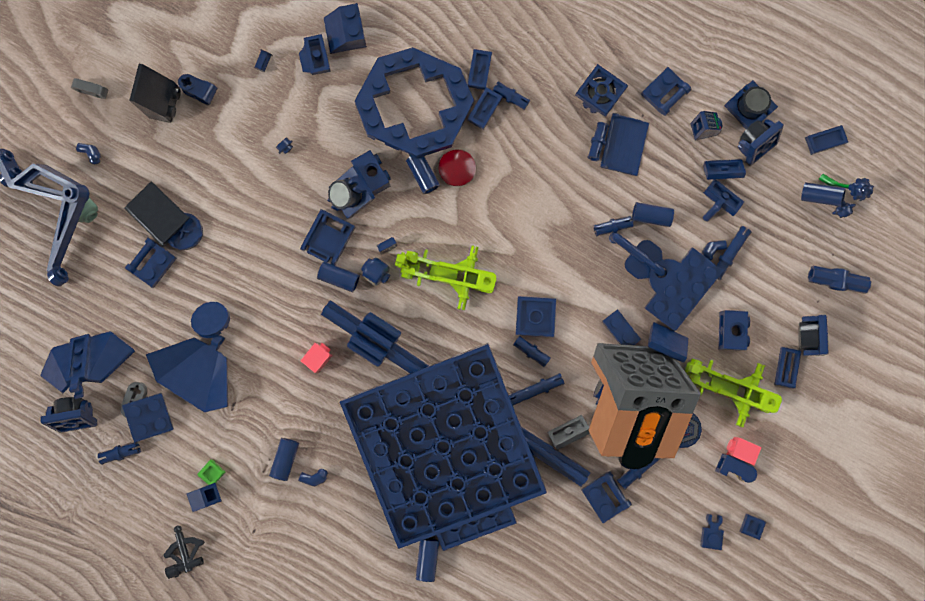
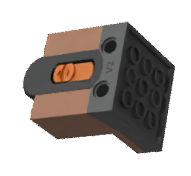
M597 343L591 363L604 387L589 427V432L601 456H616L621 466L631 470L648 466L654 458H675L701 393L679 362L672 357L647 346Z

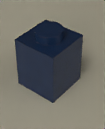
M216 483L186 493L192 512L222 501Z

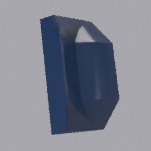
M322 34L305 37L304 46L299 52L302 71L312 75L331 72Z

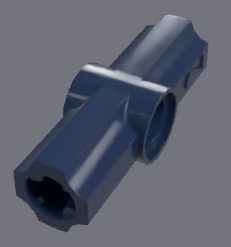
M811 266L808 272L809 282L829 286V289L848 290L866 294L871 288L872 281L870 277L852 274L845 269Z

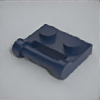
M667 67L642 91L641 95L659 113L666 116L670 112L669 109L683 95L688 94L692 88ZM677 86L679 90L665 104H662L660 101Z
M148 237L145 240L146 244L132 262L125 266V269L151 288H154L177 258ZM154 248L156 250L155 253L139 271L137 267L149 251Z
M611 471L606 472L581 489L602 523H605L632 505L612 478L613 474ZM604 482L608 484L620 504L617 506L613 504L601 484Z

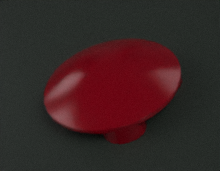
M455 149L448 151L442 156L438 170L441 178L447 185L463 186L473 180L476 164L468 152Z

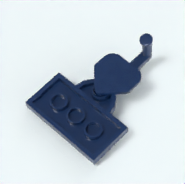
M612 233L609 236L611 243H617L630 253L624 264L627 272L637 279L648 278L650 287L655 292L644 309L673 331L679 328L723 272L722 269L693 247L678 262L674 259H663L661 248L650 240H643L637 246H634L618 233Z

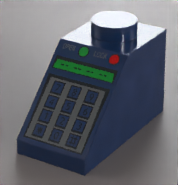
M709 111L699 112L690 123L695 141L717 136L723 127L722 120L718 118L717 112Z

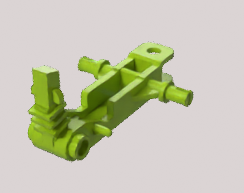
M471 246L467 259L457 264L427 259V249L424 251L423 258L419 257L418 253L407 251L406 254L404 252L397 254L395 266L401 268L402 278L412 280L413 277H417V286L421 285L422 279L451 285L458 293V298H460L457 307L459 310H461V305L462 310H465L466 302L470 298L468 296L469 289L492 293L496 283L495 273L474 269L475 262H478L477 254L479 247ZM421 263L426 264L427 267L431 265L429 275L425 271L424 274L419 273ZM458 271L465 273L463 282L456 281Z
M693 358L687 363L684 371L693 384L700 387L699 392L701 395L703 390L706 389L732 399L739 410V417L735 425L744 428L745 421L750 416L748 414L750 407L765 413L778 412L782 397L758 387L760 380H763L762 374L765 365L757 363L755 372L751 376L738 380L711 370L714 363L713 360H710L708 368L702 366L703 362ZM702 372L709 374L708 377H712L710 384L709 382L705 384L700 381ZM739 386L746 388L743 398L737 396Z

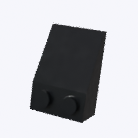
M139 63L129 101L149 119L171 123L172 118L176 115L175 106L181 95L180 87L173 80Z

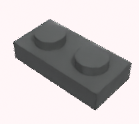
M582 415L547 432L556 450L590 434L589 426Z

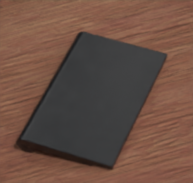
M152 181L124 208L162 247L166 246L168 241L190 219Z

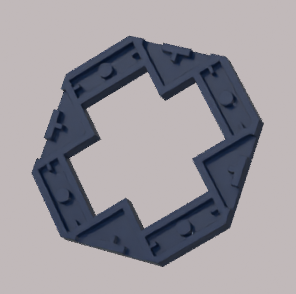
M413 47L378 57L355 99V106L368 138L377 139L385 143L386 146L398 151H404L416 159L451 148L474 103L461 68ZM419 67L425 83L443 77L454 107L439 111L438 115L444 127L443 129L410 139L404 123L385 128L374 98L390 94V88L385 77Z

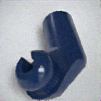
M726 240L707 243L702 250V255L710 261L713 260V255L717 250L727 249Z
M319 469L318 473L314 475L302 472L298 481L316 487L327 480L328 472L325 469Z

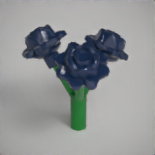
M822 174L819 178L820 181L829 186L849 189L853 200L859 199V201L870 198L873 194L874 186L869 183L870 180L867 178H857L856 182L850 185L839 183L825 174ZM844 201L842 207L837 206L832 215H838L840 218L850 216V214H853L852 208L856 204L845 203Z

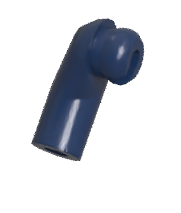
M77 143V152L86 153L88 158H90L89 162L91 164L100 163L101 154L96 146Z

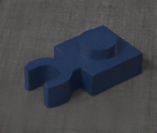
M707 514L706 521L708 527H702L700 546L702 548L722 550L724 530L719 529V526L722 524L723 518L717 515L716 522H712V515Z

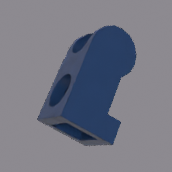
M726 454L721 455L715 472L725 476L730 472L736 475L740 481L752 483L757 478V471L753 466Z

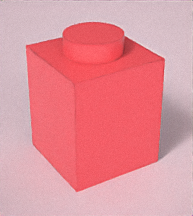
M314 343L300 361L314 373H319L333 355L329 353L331 349L325 344L321 343L319 345Z
M734 437L727 445V455L744 463L755 465L762 447L742 438Z

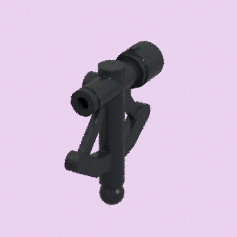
M179 525L174 527L176 542L171 544L164 553V558H172L177 563L165 568V574L168 579L179 577L182 572L193 571L194 567L204 564L202 557L194 559L199 546L204 545V540L195 537L184 538L182 527ZM188 543L195 544L190 557L186 546ZM177 548H179L181 559L173 554Z

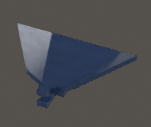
M110 331L95 336L85 334L70 339V343L53 347L50 350L40 376L62 394L69 388L70 393L75 392V399L84 397L83 382L102 383L135 350Z
M222 335L213 337L209 345L193 337L146 354L156 382L204 413L228 407L227 357L218 351L226 338Z

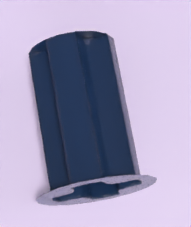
M260 49L261 52L254 68L265 72L273 55Z

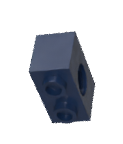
M371 150L351 160L352 165L358 167L374 196L391 187L389 183L391 177L387 170L383 171L380 164L382 162L377 153L373 155ZM371 169L377 170V174L373 177L368 176V172Z
M724 310L719 312L718 350H747L750 344V337L747 335L748 328L750 327L748 311ZM733 326L738 329L737 336L732 333Z

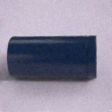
M411 156L407 158L406 162L423 194H428L440 186L425 156L417 159Z
M805 182L801 201L842 207L846 188Z
M635 202L632 213V221L671 227L674 218L673 208Z
M327 262L321 264L317 274L318 280L352 293L355 291L360 278L359 274Z
M281 437L269 473L270 477L288 481L300 444L299 442Z
M427 538L419 542L416 580L422 582L435 581L439 540Z

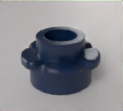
M287 137L276 146L279 150L278 153L281 154L283 152L287 154L293 148L291 145L293 141H290Z

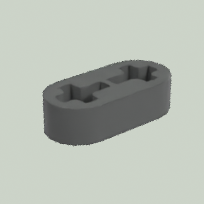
M77 78L73 79L71 88L77 92L101 99H106L109 91L101 85Z
M133 382L128 386L120 408L121 414L124 417L126 416L122 405L146 398L148 389L144 383ZM139 387L141 393L136 395V392L133 390Z

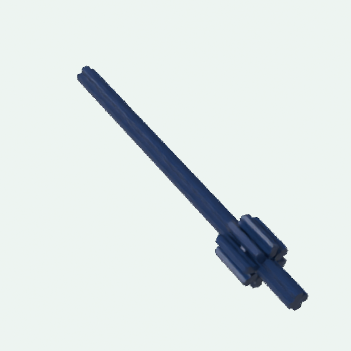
M331 300L323 308L321 313L323 317L352 335L347 343V348L376 367H379L385 358L408 373H413L429 366L396 344L401 336V331L372 312L368 313L361 321ZM522 427L531 453L580 487L586 483L591 473L590 471Z

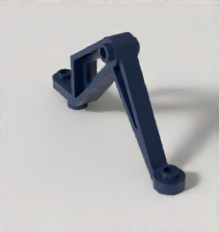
M1 148L0 183L2 185L62 201L47 267L49 281L53 285L60 287L68 282L69 279L67 271L61 268V263L84 205L89 199V190L85 185L78 183L48 165L33 163L22 171L15 161L13 153ZM42 175L63 186V191L33 184V181Z

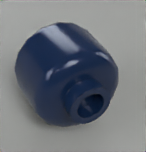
M377 257L369 258L361 268L363 278L375 286L381 283L385 284L391 276L388 274L390 267Z

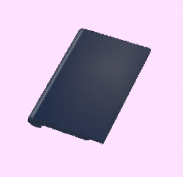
M612 113L600 167L637 176L649 123L621 116L618 113Z

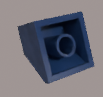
M358 3L339 6L324 17L330 54L367 47Z

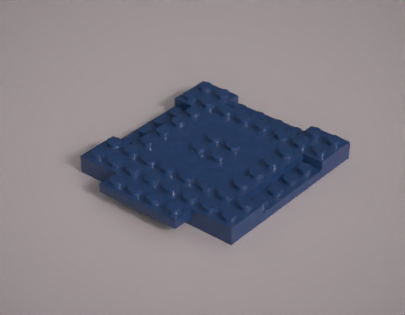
M489 343L340 401L398 549L437 535L442 550L445 551L517 523L511 508L512 506L547 493Z

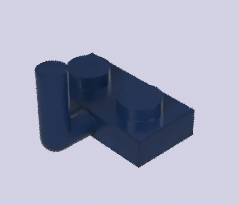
M714 179L703 193L714 201L715 204L703 216V220L708 222L721 208L731 216H734L744 201Z

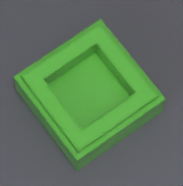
M211 459L197 475L210 485L217 483L226 471Z

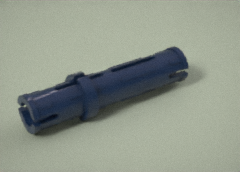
M741 226L723 256L720 255L718 258L719 262L716 266L723 270L718 280H721L728 267L733 265L732 261L752 233L750 229L746 230V227Z
M558 373L553 377L545 380L543 378L534 385L512 393L509 397L512 405H516L544 392L547 394L549 390L565 383L561 374Z
M650 451L637 464L631 465L629 467L630 470L617 479V482L626 490L635 480H640L642 474L661 458H655L653 451Z

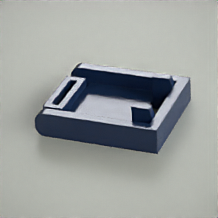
M320 209L300 250L305 251L310 246L307 251L308 254L327 263L332 257L331 264L336 265L356 227ZM330 218L342 224V229L338 231L326 225L328 219Z

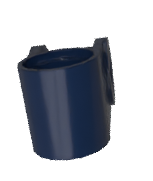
M183 74L178 79V85L185 95L203 104H211L218 89L214 84L190 74Z

